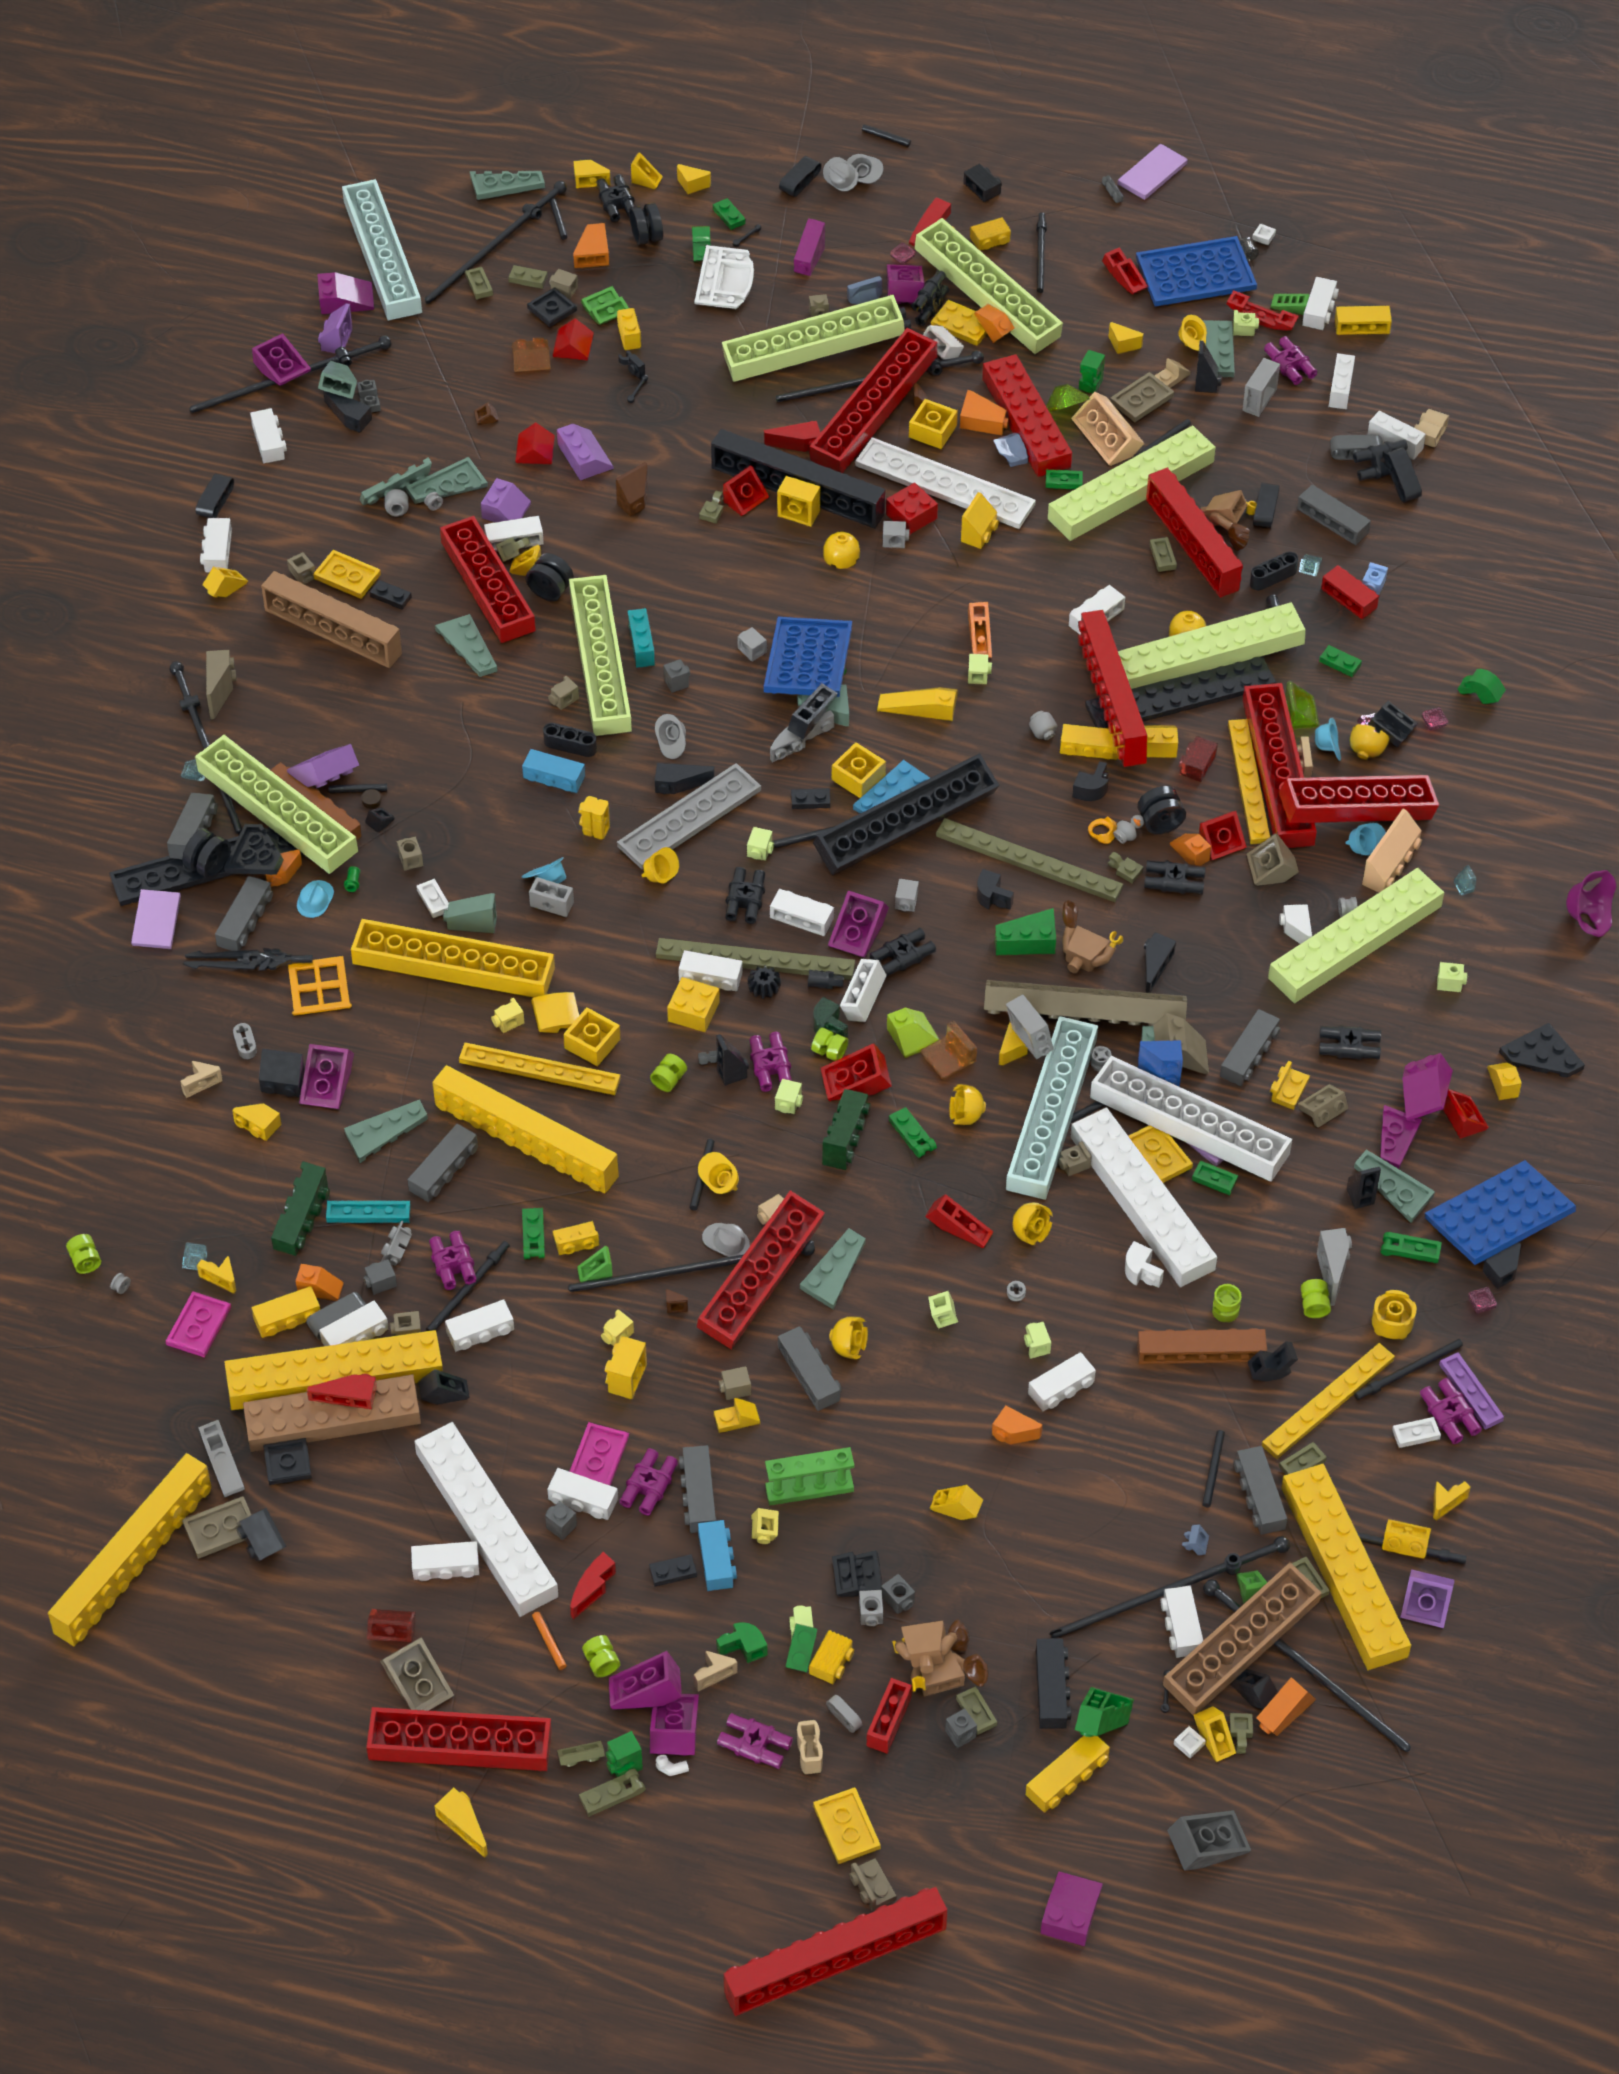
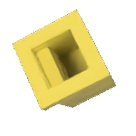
M514 998L510 999L509 1004L502 1005L494 1010L495 1015L491 1017L495 1027H499L503 1033L524 1024L523 1010Z
M619 1309L615 1312L616 1317L606 1322L604 1333L601 1334L603 1341L613 1346L615 1343H619L621 1336L629 1338L634 1333L633 1321Z
M758 1508L751 1515V1519H753L752 1538L757 1539L758 1543L769 1544L770 1541H773L778 1536L779 1511Z

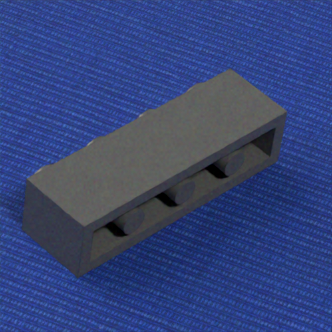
M1311 485L1299 496L1297 510L1354 545H1357L1369 533L1371 520L1314 485Z
M191 793L167 842L170 858L182 859L186 844L193 834L200 829H207L211 826L212 818L218 810L214 795Z
M248 876L215 933L218 947L231 951H240L242 946L246 945L248 935L256 927V921L259 917H262L267 902L272 900L273 891H271L270 882Z
M1258 1009L1222 1063L1220 1077L1242 1087L1245 1080L1249 1081L1253 1074V1068L1259 1066L1263 1053L1269 1051L1272 1039L1278 1037L1281 1030L1279 1027L1280 1019Z
M456 1124L407 1179L409 1191L429 1203L433 1197L440 1193L444 1184L451 1181L453 1174L458 1168L461 1169L464 1166L466 1159L477 1151V1135Z
M799 1326L779 1335L778 1349L817 1411L839 1402L840 1392H842L841 1385L838 1380L834 1381L831 1376L830 1367L822 1362L821 1354L817 1348L814 1349L809 1334L807 1332L804 1333Z
M708 1445L683 1447V1456H679L680 1469H684V1474L681 1475L682 1488L686 1487V1493H682L683 1506H688V1512H684L685 1525L690 1526V1533H698V1523L716 1521Z
M1258 1446L1237 1451L1236 1460L1233 1461L1236 1473L1239 1472L1242 1491H1246L1247 1507L1253 1511L1252 1520L1254 1527H1258L1260 1535L1285 1530L1287 1516L1263 1447Z

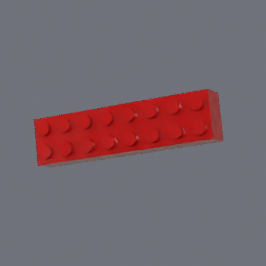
M1017 354L983 363L982 379L996 404L1006 410V418H1009L1008 425L1013 433L1020 435L1026 448L1028 461L1037 477L1046 475V470H1065L1071 468L1072 451Z
M1168 467L1149 474L1147 502L1217 595L1221 598L1239 591L1243 569L1241 560L1237 559L1231 547L1226 545L1222 535L1218 534L1212 522L1207 520L1204 512L1198 508L1195 500L1188 495L1185 487L1177 480L1176 475Z
M471 516L440 527L442 545L500 642L504 643L536 631L534 614L476 518Z
M1428 775L1286 778L1279 792L1289 823L1395 821L1402 809L1407 810L1413 820H1432L1439 807Z
M790 1190L698 1318L697 1328L732 1350L823 1222L825 1212Z
M372 1707L366 1747L368 1760L547 1771L552 1734L551 1718Z

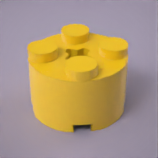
M1389 1290L1377 1297L1372 1314V1325L1377 1335L1389 1339H1405L1411 1332L1417 1308L1415 1302L1409 1298L1408 1294L1399 1290Z

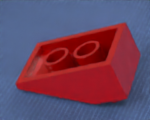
M874 1043L821 1067L829 1101L840 1100L844 1089L874 1095L892 1087L885 1056Z

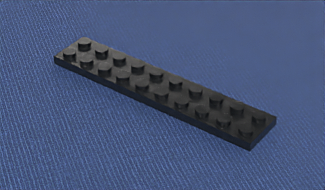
M1263 656L1227 666H1220L1144 685L1131 690L1144 722L1243 696L1244 686L1275 684L1276 681ZM1099 698L1087 700L1085 706L1095 727L1108 729L1109 722L1104 719V708L1101 709Z
M270 827L265 829L279 853L298 850ZM239 836L226 839L230 842V853ZM166 856L109 872L119 904L124 906L138 902L141 889L173 892L234 875V873H226L223 868L216 877L207 879L197 873V871L194 872L185 867L182 859Z

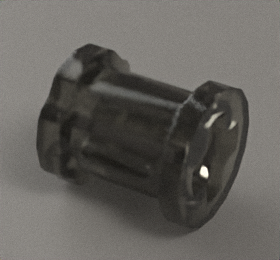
M1245 237L1240 240L1246 259L1250 261L1257 258L1259 251L1254 246L1253 238Z

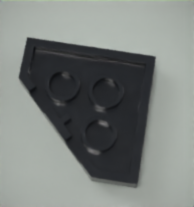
M245 824L224 866V870L226 873L277 875L284 859L262 824Z
M1550 1023L1500 1047L1499 1050L1504 1059L1517 1068L1519 1066L1529 1067L1532 1071L1546 1074L1549 1071L1560 1074L1559 1076L1566 1078L1584 1070L1585 1066Z

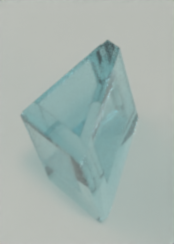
M1305 554L1301 560L1299 572L1317 576L1323 559Z
M196 759L185 762L181 773L182 778L197 781L205 779V776L198 772Z
M1469 865L1465 866L1454 879V883L1461 895L1474 892L1477 879Z
M186 1243L182 1268L198 1270L197 1264L201 1259L206 1261L207 1258L206 1245Z

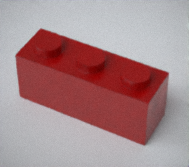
M1339 565L1323 576L1321 589L1359 618L1364 619L1377 609L1379 595Z
M893 1678L890 1679L867 1732V1747L888 1754L912 1698V1685Z

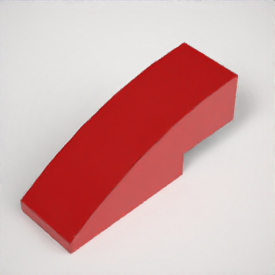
M936 197L917 224L909 244L915 246L918 233L941 218L946 220L951 214V203Z
M1120 247L1105 253L1102 262L1112 276L1128 292L1133 295L1148 288L1131 258L1127 259Z
M604 1552L591 1563L578 1582L570 1604V1612L573 1619L606 1593L605 1582L616 1574L615 1562Z

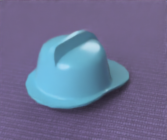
M1330 718L1329 723L1321 725L1315 730V743L1322 751H1334L1337 759L1340 761L1341 754L1338 745L1337 726L1335 720Z
M1378 823L1362 824L1351 831L1349 840L1345 843L1350 845V848L1355 853L1371 855L1386 832Z
M564 857L551 864L529 871L522 878L534 876L535 878L538 877L559 884L566 879L561 863Z
M320 880L308 883L301 890L297 900V909L300 914L308 918L322 915L333 898V887L328 882Z

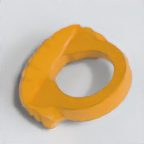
M1108 816L1105 819H1096L1088 826L1090 836L1103 844H1109L1115 838L1113 832L1117 829V825ZM1098 825H1104L1109 828L1108 833L1099 835L1094 834L1092 830Z

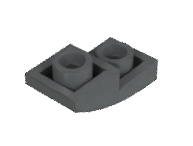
M375 380L357 382L360 402L370 406L371 412L381 411Z

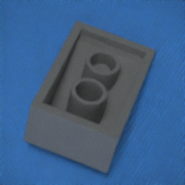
M1234 1810L1183 1816L1167 1830L1184 1871L1204 1868L1251 1851Z

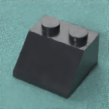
M262 1049L259 1073L261 1092L300 1097L305 1072L303 1055Z
M267 1508L237 1522L238 1527L236 1531L242 1540H246L248 1544L246 1549L252 1559L255 1558L256 1561H260L287 1547Z

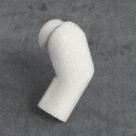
M659 1755L656 1758L657 1769L668 1776L689 1771L687 1761L673 1764L668 1761L666 1755Z

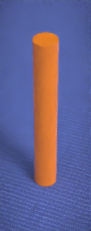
M540 1612L533 1613L532 1617L558 1669H565L567 1665Z

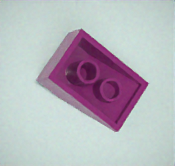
M887 264V296L894 295L897 304L901 302L912 304L917 299L919 290L924 287L922 266Z
M336 272L317 274L321 314H330L345 304H350L351 312L374 310L372 282Z
M280 334L252 348L253 363L263 375L278 385H283L311 371L309 365L284 334Z
M848 891L828 946L865 958L884 923L889 907L883 901Z
M309 1044L299 1104L339 1109L351 1074L354 1053L349 1049Z
M1441 1053L1429 1055L1416 1062L1412 1061L1405 1066L1402 1079L1405 1112L1408 1121L1444 1109L1453 1070Z
M668 1651L609 1677L610 1707L612 1709L658 1707L675 1702L681 1698L680 1668Z
M682 1694V1697L675 1702L653 1707L650 1727V1754L695 1755L699 1694Z
M1059 1871L1045 1909L1040 1934L1085 1946L1103 1884Z

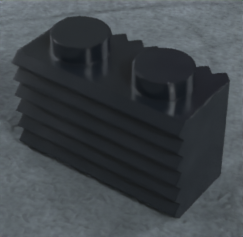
M979 163L964 171V185L966 184V187L968 186L983 202L1001 194V180L998 177L995 178L987 167L984 168Z

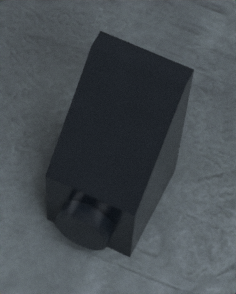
M436 1369L418 1381L421 1400L439 1405L470 1398L466 1379Z
M1249 1669L1244 1670L1230 1683L1251 1706L1264 1709L1278 1693L1269 1675Z

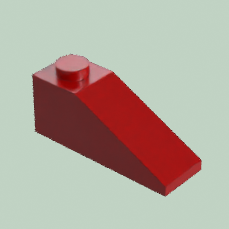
M817 421L764 430V444L771 447L806 452L810 451V445L821 432Z
M946 1194L934 1201L925 1216L940 1229L981 1248L985 1247L993 1233L990 1228Z
M353 1374L309 1386L307 1388L308 1400L372 1410L377 1388L376 1377H372L369 1374Z

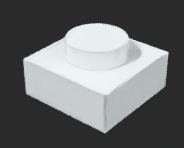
M1259 224L1253 233L1252 240L1269 245L1275 236L1276 229Z
M1189 1726L1174 1740V1745L1191 1758L1205 1745L1206 1740Z

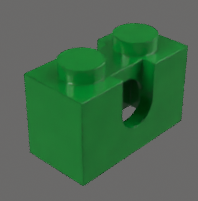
M1091 350L1087 351L1080 364L1082 376L1079 380V390L1092 394L1097 392L1104 376V354Z
M632 1731L607 1742L609 1751L606 1752L608 1759L606 1764L611 1774L615 1773L616 1777H619L631 1769H636L637 1772L643 1770L642 1749Z

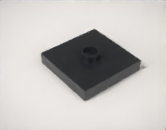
M555 287L527 303V308L549 327L577 311V306Z
M306 1438L263 1445L269 1485L312 1478Z

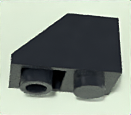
M1519 1242L1485 1259L1483 1272L1497 1289L1515 1279L1521 1248Z

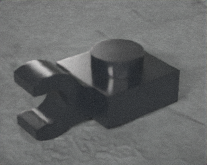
M627 350L626 357L618 355L619 363L628 365L630 373L639 380L642 375H645V363L635 354L632 355Z

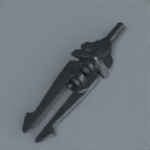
M263 948L264 953L258 950L213 953L196 951L185 954V958H237L238 961H185L183 965L194 969L201 966L231 969H256L259 967V971H264L267 969L276 970L280 966L292 963H313V955H292L276 948L272 950Z

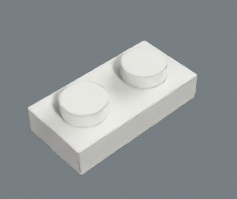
M435 879L417 885V891L433 918L443 915L444 910H448L449 903Z
M1434 1417L1394 1425L1392 1429L1399 1448L1438 1440L1441 1436Z

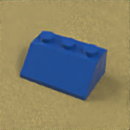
M1181 1040L1140 1041L1137 1068L1180 1087L1183 1063Z

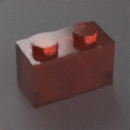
M1196 736L1194 741L1188 744L1186 755H1182L1179 761V766H1181L1180 775L1202 782L1216 757L1218 743Z
M372 1609L368 1617L367 1640L411 1643L415 1634L416 1612Z

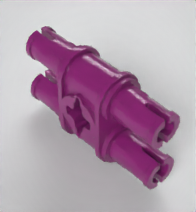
M1287 336L1279 340V345L1284 351H1279L1272 342L1265 345L1264 351L1270 356L1271 361L1280 364L1281 374L1287 376L1294 385L1300 384L1303 378L1297 372L1298 370H1302L1309 379H1313L1317 375V370L1311 365L1310 358L1305 356L1301 348L1294 345Z
M772 1032L769 1035L771 1048L763 1049L759 1035H754L749 1039L752 1050L750 1059L754 1065L753 1072L758 1077L762 1091L772 1089L770 1075L778 1074L780 1083L782 1079L792 1081L790 1075L791 1063L787 1056L788 1050L783 1046L780 1032Z
M460 1231L450 1233L449 1237L452 1244L450 1247L444 1248L439 1236L432 1237L429 1240L432 1250L431 1259L435 1263L436 1274L441 1277L446 1290L456 1287L454 1274L462 1273L466 1284L476 1282V1275L473 1269L474 1260L470 1256V1248L464 1243Z
M1449 1378L1441 1380L1438 1385L1446 1397L1443 1400L1438 1399L1430 1386L1420 1391V1395L1428 1406V1413L1434 1417L1438 1428L1445 1431L1452 1444H1457L1463 1440V1435L1455 1425L1456 1423L1463 1422L1471 1436L1481 1432L1482 1427L1473 1416V1408L1469 1407L1463 1398V1393L1457 1392Z
M648 1448L641 1462L635 1465V1470L630 1479L626 1481L627 1488L619 1500L620 1504L626 1508H631L636 1496L643 1494L645 1498L639 1507V1511L649 1516L657 1501L663 1499V1493L667 1486L671 1484V1475L678 1465V1460L672 1456H667L661 1469L656 1470L652 1467L659 1454L656 1450Z
M731 1713L727 1719L726 1726L741 1731L744 1735L739 1739L721 1732L717 1745L735 1751L736 1756H743L753 1760L755 1764L762 1762L780 1769L784 1756L766 1750V1747L771 1743L789 1750L793 1737L775 1731L774 1726H767L757 1722L754 1718L748 1720Z

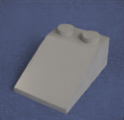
M1345 1228L1320 1231L1317 1258L1323 1280L1328 1284L1330 1306L1335 1305L1346 1262L1350 1259L1349 1248H1352L1351 1237L1347 1236Z

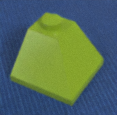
M903 1008L887 1015V1030L904 1058L941 1044L940 1039L923 1012Z

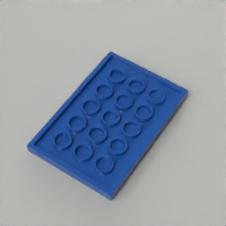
M1237 236L1136 253L1137 263L1144 281L1148 285V291L1154 306L1232 294L1233 290L1245 292L1257 289V283Z
M778 617L764 682V692L811 695L821 684H824L838 693L836 697H840L852 632V621Z
M1524 1160L1425 1212V1219L1476 1265L1576 1212V1205Z

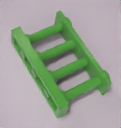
M850 1447L765 1461L769 1480L768 1483H765L769 1506L854 1492L850 1469L855 1466Z

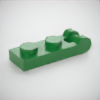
M906 1107L889 1115V1122L918 1158L924 1156L927 1151L937 1149L935 1141L928 1136Z
M543 1208L522 1209L524 1259H530V1257L545 1258Z
M1385 1232L1383 1234L1384 1244L1380 1250L1382 1255H1396L1438 1264L1442 1242L1392 1232Z

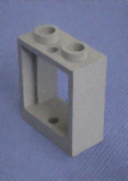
M1263 358L1245 385L1242 411L1260 416L1277 390L1280 370L1279 363Z
M1021 995L1008 1002L1006 1007L1012 1029L1034 1057L1038 1059L1054 1050L1047 1023L1026 997Z

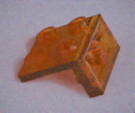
M534 338L533 341L518 339L516 342H512L515 372L550 369L548 340Z
M953 1020L947 1024L946 1036L922 1049L921 1055L942 1079H946L976 1062L977 1047Z

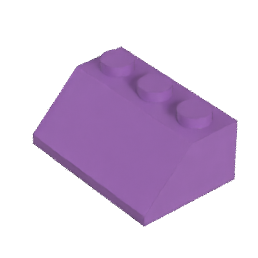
M570 424L557 429V444L580 480L613 469L612 463L590 430L576 424Z
M348 744L323 752L288 768L287 772L305 786L315 785L318 788L326 785V780L328 779L329 782L339 779V774L341 773L343 776L352 773V768L359 766L352 745Z

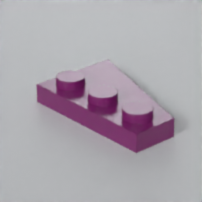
M1384 1105L1380 1158L1399 1169L1416 1136L1422 1119L1415 1118L1408 1121L1406 1113Z

